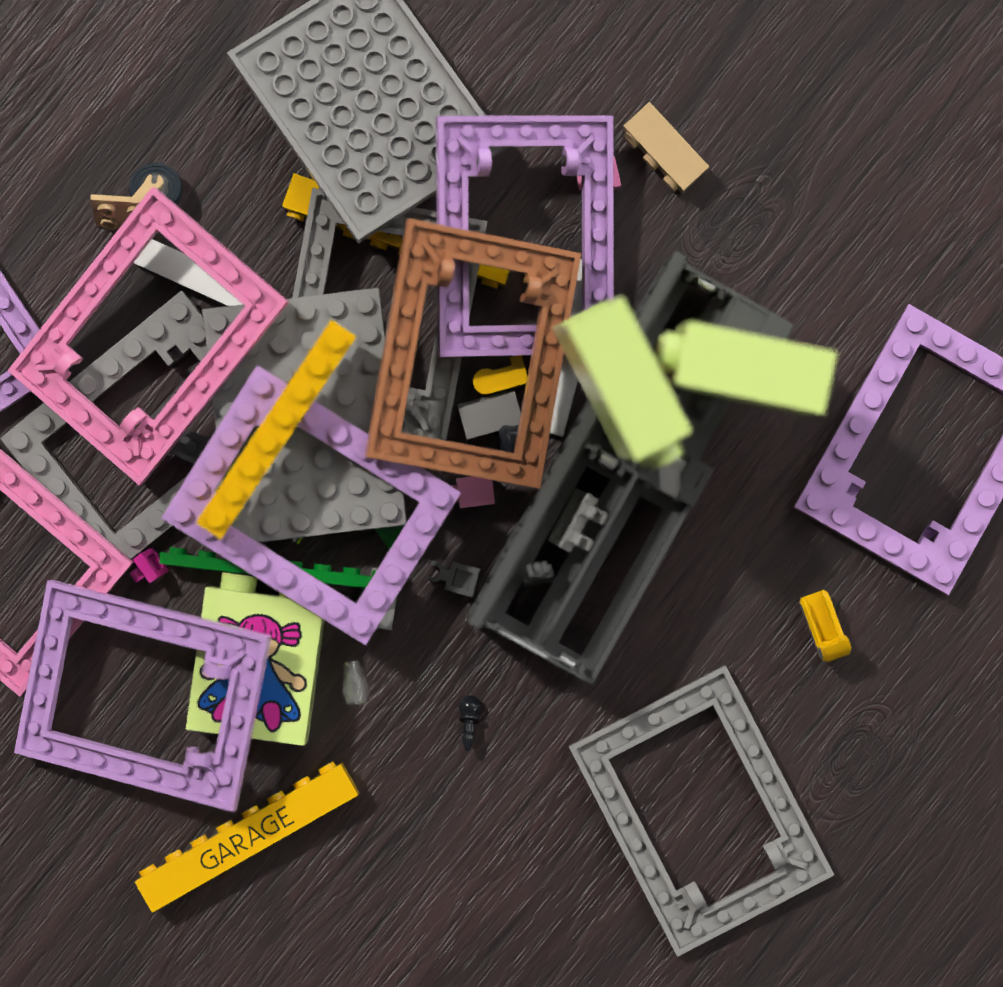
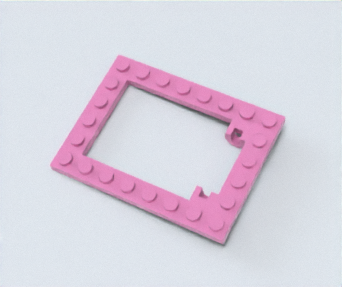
M152 187L11 365L8 372L138 485H143L288 305L289 301L156 187ZM159 231L242 302L245 307L155 419H152L138 407L129 413L119 426L67 381L72 374L68 369L74 364H80L83 360L68 345Z
M0 449V490L90 566L75 586L108 594L134 562ZM73 618L69 639L85 620ZM37 631L18 653L0 639V681L19 697L25 693Z

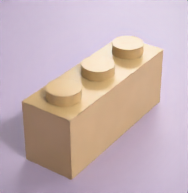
M650 102L623 126L622 130L625 132L623 138L633 149L637 146L645 154L642 157L651 169L655 170L658 168L665 175L662 180L673 192L678 189L682 194L710 167Z

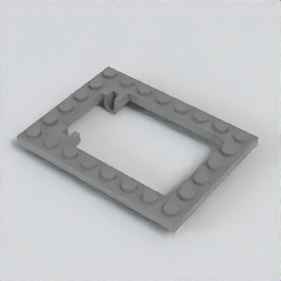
M312 188L292 298L324 294L337 223L344 224L323 192L317 188ZM415 207L379 231L404 235L406 219L437 224V211ZM468 217V231L485 234L488 221ZM469 263V318L479 270V264ZM438 325L426 390L409 387L401 433L446 441L462 356H438Z
M180 291L69 383L93 403L155 351L158 352L169 367L185 357L190 352V349L201 362L207 354L203 315L185 292ZM45 403L41 404L0 439L28 473L132 560L173 526L163 520L162 516L187 476L115 533L44 444L48 438L66 425L67 422ZM222 479L216 487L215 491H217L220 485L222 484Z
M726 665L569 745L582 774L677 957L834 876ZM713 705L781 837L763 845L775 869L774 872L707 906L695 881L676 891L608 759Z

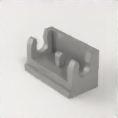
M513 388L457 404L467 439L499 431L503 425H519L521 412Z

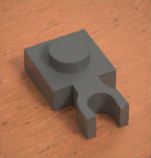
M431 561V566L438 567L440 574L435 578L427 576L426 580L436 583L446 581L444 590L475 598L482 573L481 569L452 561L449 570L444 565Z
M546 561L526 565L527 569L521 570L524 588L553 582L551 564L547 565Z

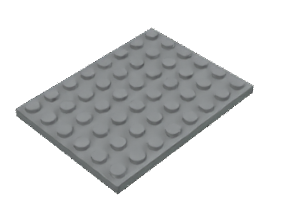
M310 0L227 52V57L358 244L436 194V116H486L403 0ZM488 146L492 158L507 148V146ZM477 155V167H478L479 158H478V155Z
M372 288L287 299L289 301L288 305L212 398L217 430L257 365L288 384L330 320H333L357 337L314 401L368 434L385 342L380 289ZM244 304L202 309L207 353L245 307ZM255 425V427L251 431L250 435L246 439L245 443L241 447L240 451L236 455L230 467L224 474L222 482L224 481V479L226 478V476L228 475V473L230 472V470L232 469V467L234 466V464L236 463V461L238 460V458L240 457V455L242 454V452L244 451V449L246 448V446L258 430L259 426ZM297 426L231 526L257 542L405 525L407 517L404 492Z

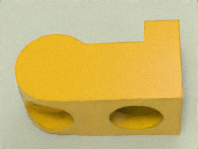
M522 355L510 357L511 366L496 370L488 368L479 370L473 378L475 390L482 395H491L526 385L527 373Z

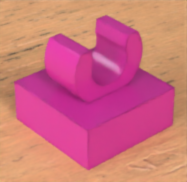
M152 547L133 559L138 567L129 574L136 583L144 578L149 583H152L168 573L169 569L165 564H159L160 557Z

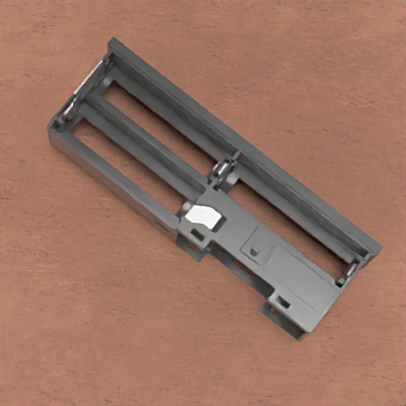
M675 251L664 260L633 316L647 345L652 350L689 284L709 295L707 298L710 299L697 323L782 341L787 340L794 327V324L689 266L686 264L687 260H685L687 256L678 251ZM671 389L692 432L678 439L684 454L663 466L651 470L649 466L641 468L638 461L618 457L611 442L603 438L606 432L587 398L541 480L540 488L536 489L465 616L467 622L478 629L480 626L486 625L584 681L594 684L599 671L690 508L695 505L714 471L712 467L701 462L700 457L731 401ZM586 467H589L610 479L595 505L597 509L607 513L609 516L604 525L591 519L587 520L581 534L595 541L589 552L576 545L573 546L527 626L505 613L522 583L521 570H526V565L534 562ZM704 472L696 488H694L701 473ZM639 497H642L663 510L582 655H579L558 642Z

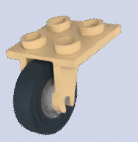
M152 163L142 166L131 177L129 183L130 197L91 194L90 201L96 226L107 230L120 228L152 187H156L173 203L178 205L183 191L180 177L171 167L165 164Z

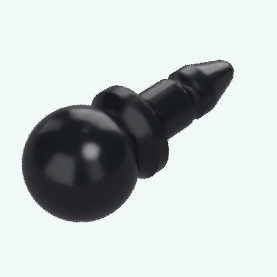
M473 695L465 696L459 703V711L461 713L459 721L464 723L462 741L466 751L471 749L474 741L475 724L480 722L478 716L482 711L480 699Z

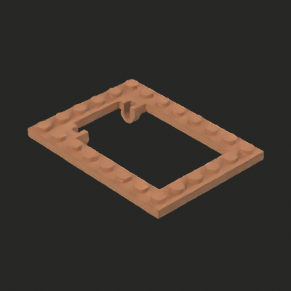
M406 219L364 457L540 488L564 351L552 327L568 320L571 316L581 253L414 219ZM453 259L524 273V283H528L526 293L521 294L520 302L540 306L514 453L401 433L427 284L448 288L454 273ZM439 266H441L440 275L438 276Z

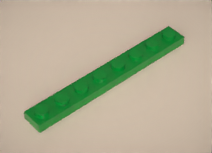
M170 547L169 552H160L159 564L250 574L228 559L216 558V552L199 550L198 556L187 555L188 549ZM289 561L323 583L366 588L376 572L372 570V576L360 575L361 569L343 567V573L331 571L332 565L314 564V569L302 568L303 562Z

